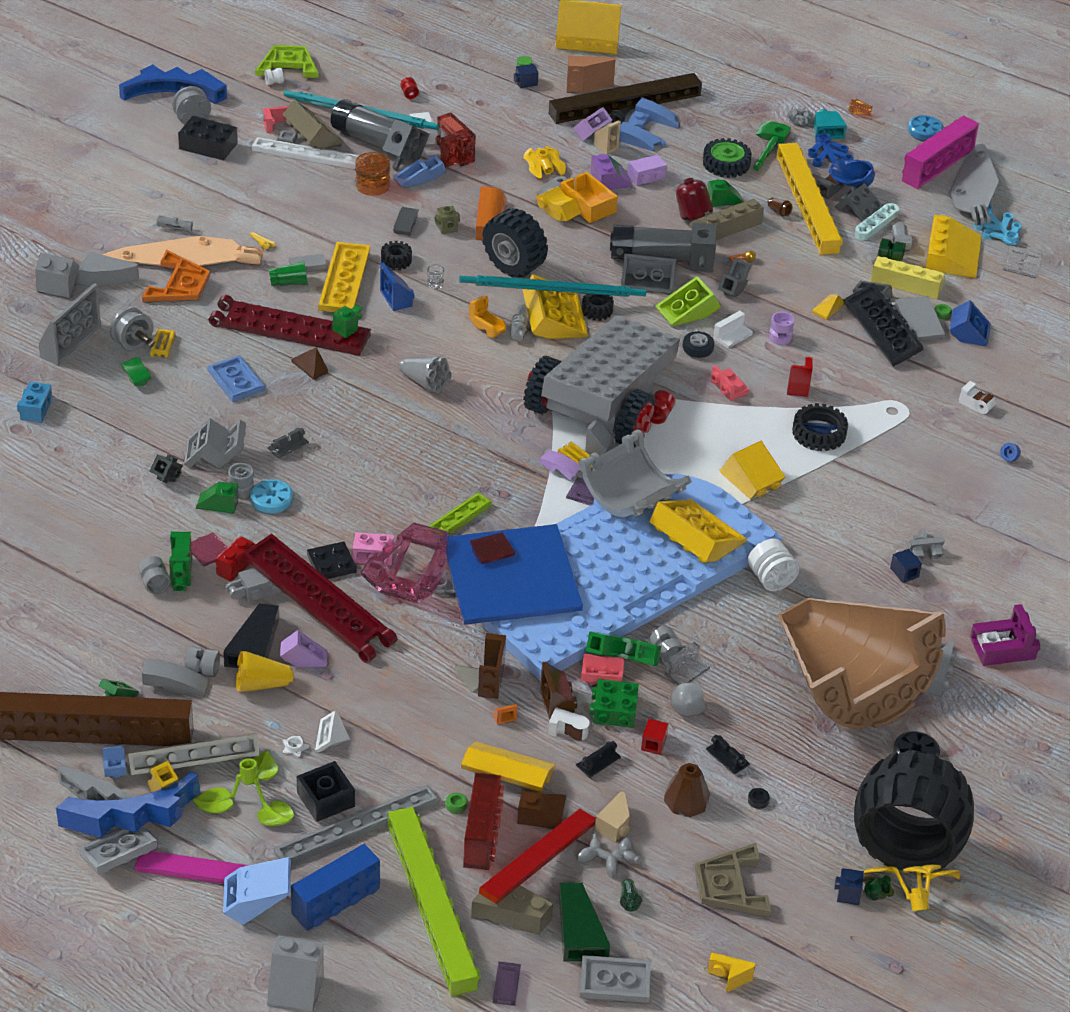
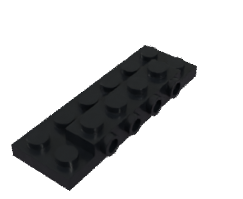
M874 283L843 299L846 307L892 367L924 350L923 345L917 339L915 331L909 329L907 321L901 319L898 309H893L890 299L885 298Z

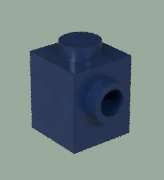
M534 64L516 66V72L513 77L515 83L517 82L520 88L538 86L539 72Z
M906 549L893 554L890 569L902 583L919 578L922 563L910 549Z
M842 868L840 877L836 876L834 889L838 890L837 902L859 905L864 871Z

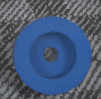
M1006 443L1002 446L1000 454L1004 460L1014 462L1020 457L1021 450L1014 443Z

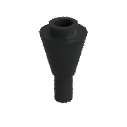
M626 106L624 109L612 111L610 114L611 122L614 123L619 120L622 124L627 114L631 111L630 107Z

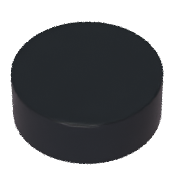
M754 788L750 790L748 794L750 806L756 809H763L768 806L770 795L765 789Z

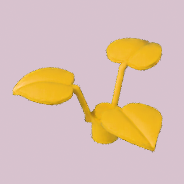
M941 865L903 869L904 873L917 872L918 888L911 889V893H909L897 867L869 868L864 870V876L877 871L896 874L906 894V899H910L912 911L930 909L928 897H930V881L938 876H950L959 880L960 871L948 869L932 872L933 870L941 869ZM921 873H925L923 875V878H926L925 889L922 887Z

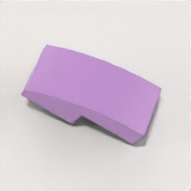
M551 450L538 460L552 473L557 469L569 480L581 470L578 463L561 453Z

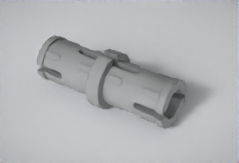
M161 215L157 218V226L171 228L173 231L182 230L189 233L192 231L193 222L179 220L178 217L169 218Z

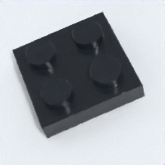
M345 541L307 549V556L312 567L327 579L356 573V565Z

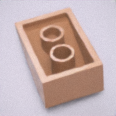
M568 55L567 93H586L614 86L616 58Z

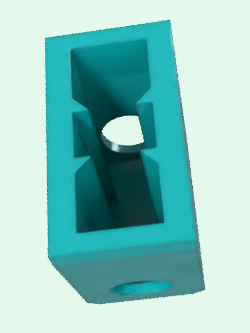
M821 109L815 113V139L819 133H827L831 139H845L847 124L837 111Z

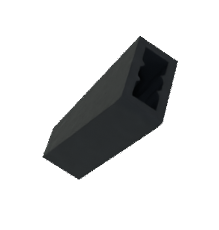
M261 603L257 605L224 649V667L239 668L237 661L241 651L269 658L279 623V606Z

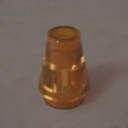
M851 99L848 111L852 112L851 114L871 115L873 106L858 99Z

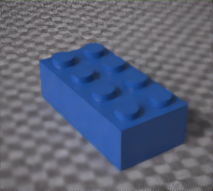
M364 843L292 884L291 914L308 931L313 927L321 925L323 921L330 917L338 915L347 907L357 904L366 896L374 894L380 889V859Z

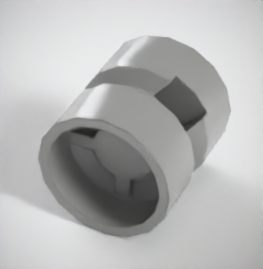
M247 463L231 465L228 471L229 483L238 484V499L250 497L251 490L254 487L252 466Z
M157 556L143 559L138 566L141 578H143L146 590L152 594L162 593L167 590L171 580L163 560Z
M661 627L651 634L649 642L662 646L659 658L664 664H675L684 656L685 648L671 628Z
M190 646L186 655L185 667L197 673L202 672L205 676L215 677L220 665V651L211 649L204 651L203 648Z

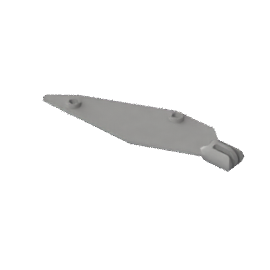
M983 143L978 144L967 155L950 191L955 208L971 213L976 226H978L977 220L980 221L981 225H984V218H986L987 223L991 222L987 209L999 184L986 146Z

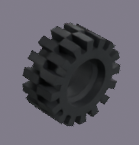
M389 241V244L385 243L381 249V263L384 262L392 270H395V268H398V270H401V268L406 269V266L409 267L412 263L411 246H408L407 243L403 244V241H400V243L398 241H395V243Z
M595 294L584 295L582 298L583 315L587 316L588 319L593 318L594 321L596 319L602 321V318L604 320L607 317L610 318L611 314H613V297Z

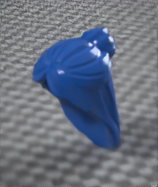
M835 159L829 169L830 175L836 182L847 186H856L857 188L864 183L869 187L875 178L873 165L869 161Z

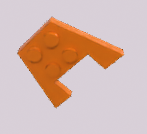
M166 249L161 259V266L173 268L174 271L165 289L147 286L142 296V301L199 300L210 278V271Z

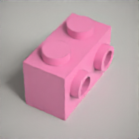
M355 532L353 543L354 563L392 565L394 535Z

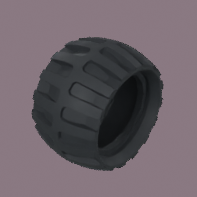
M907 751L904 753L895 752L885 759L882 758L867 773L856 795L854 823L860 844L867 849L871 857L883 862L887 867H897L902 872L905 868L913 866L922 867L923 865H941V869L945 868L963 850L972 831L974 800L970 785L967 784L964 774L954 768L952 763L937 758L934 754ZM894 806L917 809L934 818L910 815Z

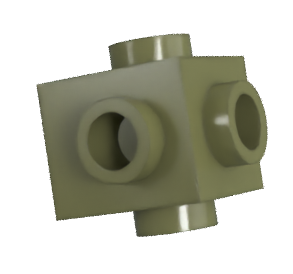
M454 206L437 208V215H435L434 219L440 233L458 232L460 215L459 212H456Z

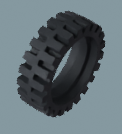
M815 403L814 406L809 404L807 407L803 406L795 414L792 433L795 440H798L800 445L804 443L803 446L806 448L810 446L811 450L818 448V451H822V448L825 451H829L830 448L834 450L836 446L840 447L845 442L848 431L847 417H844L845 414L843 412L840 413L839 409L833 410L834 407L831 405L826 407V404H822V406H819V403ZM820 420L837 425L838 428L837 431L830 434H818L805 428L803 423Z

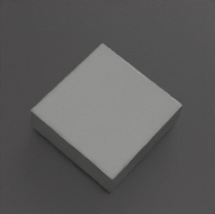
M282 130L277 141L294 144L298 138V133Z

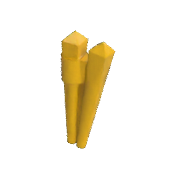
M254 232L249 234L265 250L269 249V246L271 248L276 246V242Z

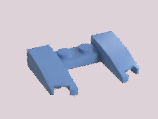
M641 98L635 106V112L628 121L622 122L619 141L655 151V144L664 147L666 141L643 128L648 121H653L678 129L679 123L675 121L678 120V116L653 101Z

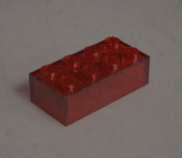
M475 772L464 838V868L489 870L490 863L495 862V848L498 844L499 832L496 831H498L501 824V815L498 814H501L503 811L504 799L500 798H503L505 786L501 784V775Z

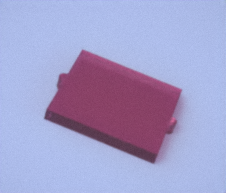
M214 532L192 541V555L203 567L214 563L215 559L227 548Z

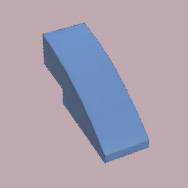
M433 155L424 162L418 159L394 175L393 179L401 187H411L429 182L446 173L444 163L436 155Z

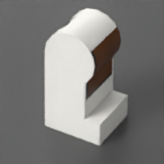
M969 381L961 388L959 403L976 412L986 414L996 405L994 396L975 388L976 384Z
M555 708L549 721L548 735L556 737L557 733L571 736L575 740H585L589 734L590 722L582 715Z

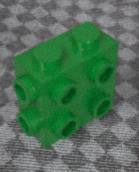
M598 679L597 687L592 689V699L595 702H591L590 705L593 723L634 728L639 684Z

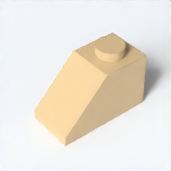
M618 120L597 130L594 134V146L605 154L619 149L621 122Z
M621 791L596 816L595 831L615 843L621 837H625L630 830V814L625 792Z

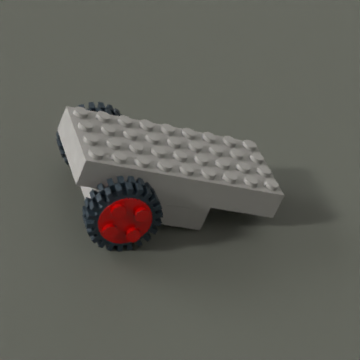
M615 315L563 361L546 355L540 358L539 362H536L535 368L533 367L527 378V388L524 391L525 396L523 397L525 408L542 415L551 409L591 424L597 418L607 431L612 433L615 431L614 438L618 444H622V437L632 435V432L637 429L645 437L644 433H648L651 428L650 419L653 418L655 409V397L651 394L654 378L677 357L680 338L674 337L670 333L660 332L653 327L649 328L640 322H633L623 316Z

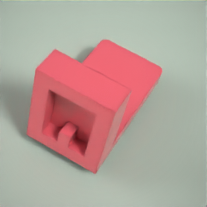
M288 106L263 108V123L267 133L273 132V126L276 125V122H285L287 120L282 114Z

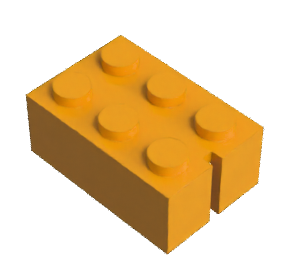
M584 172L575 176V179L572 177L561 182L560 189L566 196L576 199L582 212L579 215L589 223L617 212L618 196L590 173Z

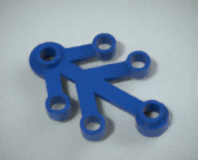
M819 133L815 139L816 144L808 149V156L814 158L813 166L821 167L823 160L827 156L831 163L837 159L836 156L845 160L854 159L853 155L848 154L849 147L847 145L831 141L830 135L827 133ZM823 147L824 150L817 156L818 150Z

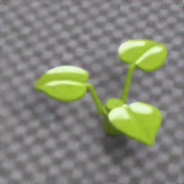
M268 750L253 759H244L240 762V774L236 775V782L231 794L225 788L215 787L206 790L200 796L193 799L194 804L205 812L222 813L233 807L231 799L235 797L240 781L246 785L255 783L262 806L264 807L257 813L260 823L266 826H279L289 823L294 819L293 810L285 802L276 800L269 805L265 802L259 780H269L278 773V765Z

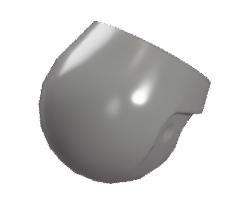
M683 683L673 690L671 704L678 714L690 716L699 715L706 711L700 683Z

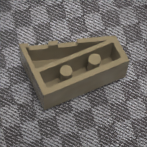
M520 885L497 904L478 894L472 900L471 918L478 920L480 917L492 920V923L497 925L501 922L512 925L514 929L540 935L552 920L553 903Z

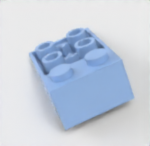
M287 857L240 867L226 876L224 879L223 914L244 925L290 895L291 858Z

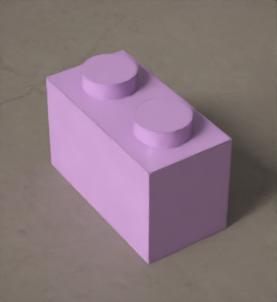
M604 107L582 120L573 129L580 139L584 141L597 130L605 127L612 119Z
M659 155L629 161L628 176L636 186L666 179L667 165Z

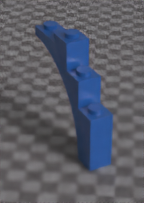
M152 64L140 70L141 75L119 84L120 98L124 101L143 94L178 92L181 90V87L189 86L202 89L208 100L213 104L227 99V85L203 69L192 74L186 73L179 67L164 72Z
M190 772L181 780L168 787L132 798L99 801L68 797L56 807L58 826L100 838L113 827L137 832L148 821L171 827L183 816L182 808L200 793L198 774Z

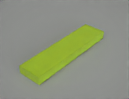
M478 492L426 527L424 534L439 543L442 541V537L451 535L490 508L492 501Z

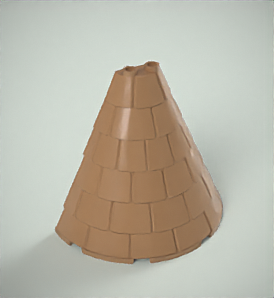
M807 598L778 614V618L793 648L795 657L798 659L816 704L831 720L852 729L863 730V727L868 726L874 728L881 727L895 721L908 712L915 705L913 701L920 692L925 693L931 685L944 652L940 648L942 637H946L945 618L942 612H926L918 609L881 607L873 604Z

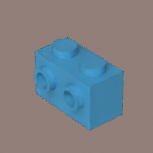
M29 382L27 388L23 390L21 401L19 400L17 404L20 420L43 422L53 399L51 384Z

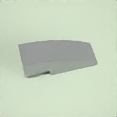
M146 658L142 671L143 685L162 686L165 693L205 696L209 679L186 667Z

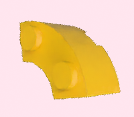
M559 186L535 196L538 206L557 221H568L582 213L576 199L566 196Z

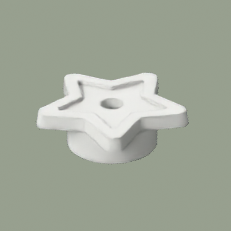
M291 736L283 740L285 745L284 755L293 754L299 758L301 752L309 748V745L303 743L300 736Z

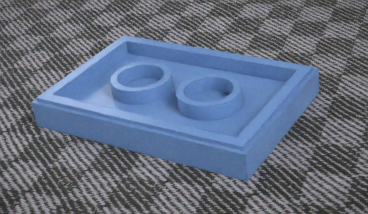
M240 355L207 366L210 375L232 402L265 391V385Z

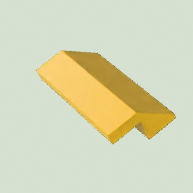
M477 741L467 748L461 763V769L540 792L543 791L545 783L549 784L556 764Z

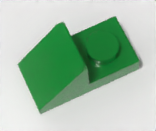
M101 679L99 687L105 690V696L136 697L139 692L120 681Z

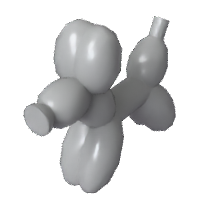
M593 834L590 847L584 848L578 854V861L580 863L590 862L596 856L606 860V870L610 877L615 876L618 861L624 858L628 862L634 861L637 864L640 859L639 856H636L631 851L630 839L624 838L620 843L619 850L609 853L601 849L597 834Z

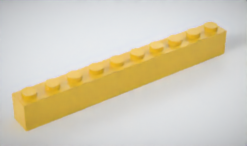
M798 143L778 144L777 159L819 254L840 253V246L843 245L842 236L838 233V227L834 224L833 216H830L829 208L825 205V199L820 194V188L816 185V179L812 176L811 168L807 165V159L804 158L802 149H800Z

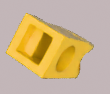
M166 761L150 770L153 777L147 782L151 792H155L177 782L178 777L169 761Z

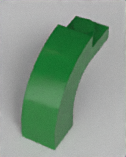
M589 631L586 651L658 666L662 646L629 637Z

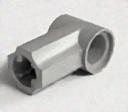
M897 222L895 225H892V242L906 243L905 250L910 251L912 237L908 235L907 226L903 222Z

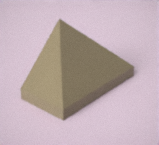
M455 665L454 670L471 693L477 690L479 668Z

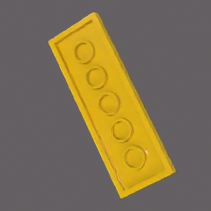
M336 242L318 304L319 311L336 312L344 306L352 309L356 305L370 254V245Z

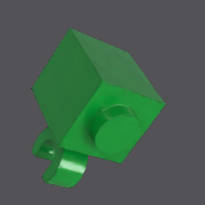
M355 305L352 309L344 306L334 312L333 331L344 338L358 330V320L363 317L359 312L363 308L359 305Z

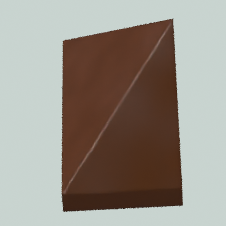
M317 347L291 359L293 364L313 380L328 373V369Z

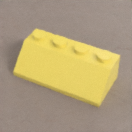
M878 256L873 265L871 282L891 285L895 289L937 299L946 276L944 273Z

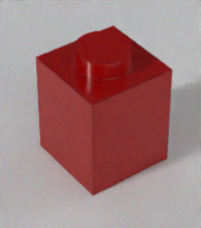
M648 718L642 736L641 750L661 755L667 739L669 723Z

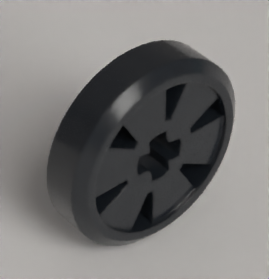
M909 731L899 735L893 747V753H904L914 750L917 753L934 754L937 758L940 755V747L937 741L930 735L919 731Z

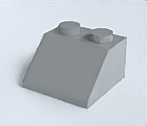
M40 253L35 269L36 291L70 299L80 265L73 259Z

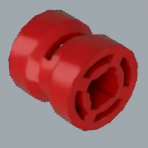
M406 77L401 81L400 87L404 96L407 99L416 98L419 94V89L415 80L411 77Z

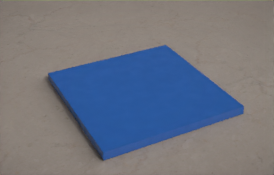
M557 524L442 537V545L464 625L583 611V604Z

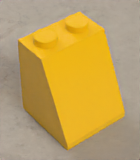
M762 440L733 453L719 470L723 476L749 499L756 496L760 498L770 489L772 491L777 490L782 486L781 482L786 478Z

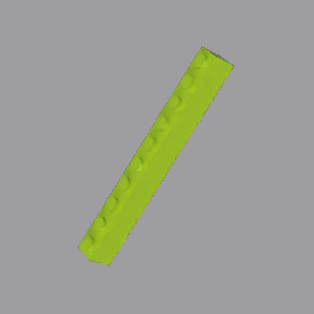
M413 806L388 812V829L450 995L452 997L478 990V980H481L480 970L478 966L474 967L473 952L467 948L466 934L464 931L461 932L459 928V916L453 912L452 898L446 894V882L441 880L439 864L434 863L433 849L427 845L428 837L426 831L421 829L420 815H416Z

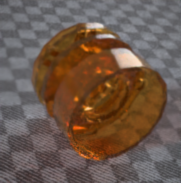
M368 152L358 156L355 161L356 189L360 193L372 196L387 192L390 187L389 158L377 152Z

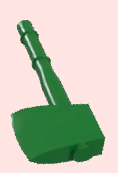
M765 121L761 124L756 135L769 140L753 166L755 171H758L763 166L764 161L769 157L770 152L777 143H785L790 135L791 127L774 121Z

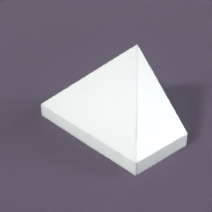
M333 711L320 719L315 751L319 753L350 740L338 712Z

